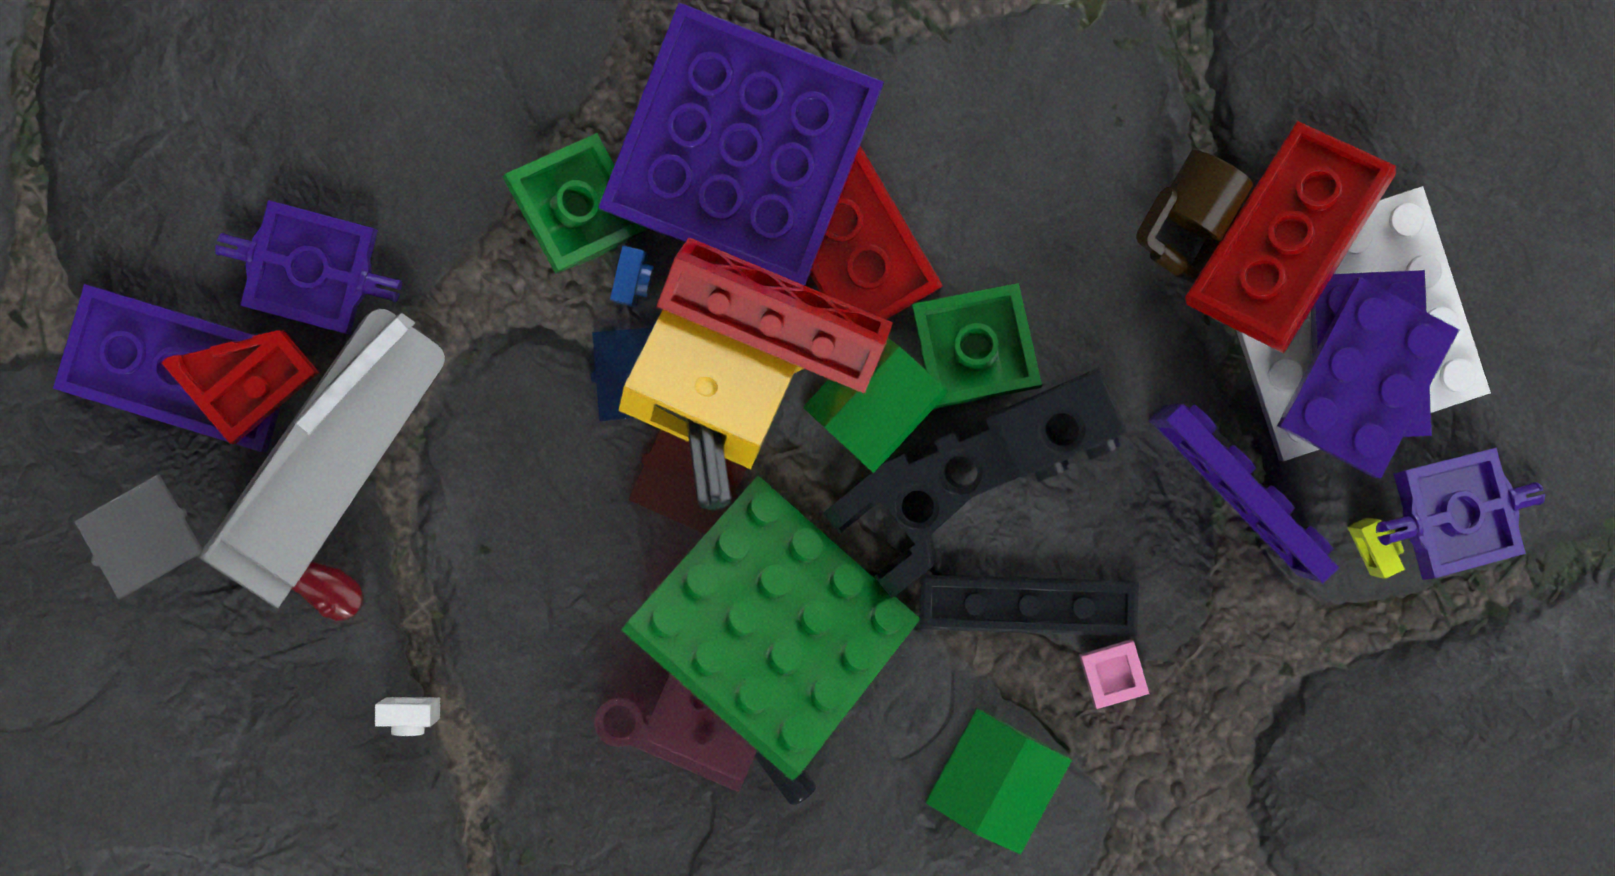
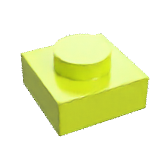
M1364 518L1348 526L1347 528L1371 576L1386 579L1405 570L1398 556L1404 553L1401 541L1383 545L1377 538L1378 536L1394 533V529L1376 533L1377 523L1382 521L1373 518Z

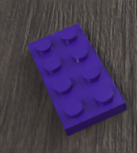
M84 284L53 389L227 441L161 362L170 356L209 349L211 346L231 341H242L256 335ZM281 406L242 438L237 445L260 452H267Z
M1183 404L1163 405L1149 419L1160 433L1297 576L1324 583L1339 569L1328 556L1334 550L1330 543L1313 527L1309 526L1304 529L1290 517L1289 514L1295 510L1290 501L1272 485L1266 489L1250 475L1256 469L1254 464L1237 447L1231 445L1227 448L1212 435L1217 426L1198 406L1193 404L1188 408Z

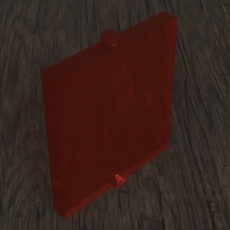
M660 429L650 454L642 456V462L645 465L629 500L706 534L728 510L731 503H734L739 497L736 491L747 467L725 458L730 503L717 510L701 508L697 505L689 442Z

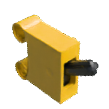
M663 309L624 386L618 411L688 441L697 505L707 510H717L730 503L725 458L749 469L752 468L794 374L804 368Z

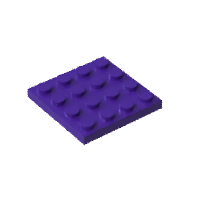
M678 3L598 208L684 243L689 237L797 283L806 285L884 87V82L685 4Z

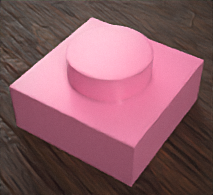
M1126 640L1079 654L1096 709L1149 694L1133 640Z

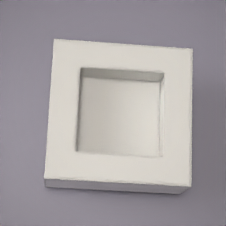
M386 697L375 704V726H391V734L396 736L424 734V727H431L440 720V698Z

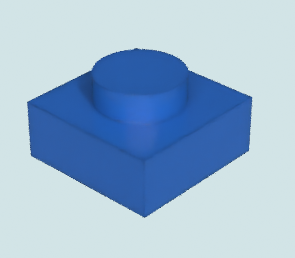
M622 246L610 300L613 302L636 307L639 296L648 297L654 275V266L646 264L648 254L644 250Z

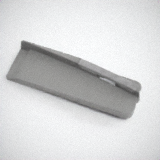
M377 309L367 314L198 558L275 608H279L443 367L444 353L442 349L412 326L415 322L403 313L396 316L386 309ZM356 357V359L347 367V365Z

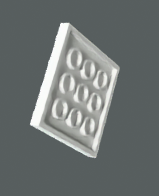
M1423 186L1380 200L1334 274L1425 270L1427 313L1460 329L1430 385L1431 413L1490 394L1491 392ZM1311 311L1284 354L1236 330L1279 461H1286L1319 450V448L1277 427L1280 418L1313 358Z

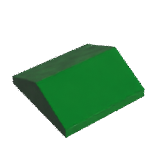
M597 133L512 170L502 177L555 274L594 260L648 229L598 208L615 165Z
M1019 283L912 304L923 368L949 391L934 409L1042 388Z
M887 338L865 393L828 379L802 408L874 473L949 391L899 345Z
M976 707L925 803L972 833L1021 855L1072 759Z

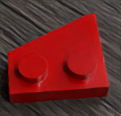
M282 330L256 335L242 341H231L211 346L209 349L184 355L170 356L161 362L230 444H237L319 374L314 365L286 332Z

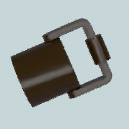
M1191 150L1171 186L1164 188L1158 194L1137 231V242L1150 252V258L1174 276L1181 274L1196 280L1228 231V227L1252 188L1253 183L1251 179L1234 166L1209 153ZM1166 218L1190 233L1206 239L1192 264L1188 262V258L1169 244L1155 239Z

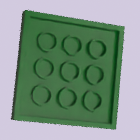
M757 476L621 630L789 779L793 780L804 770L916 626L920 618L895 596L891 598L873 576L762 478Z

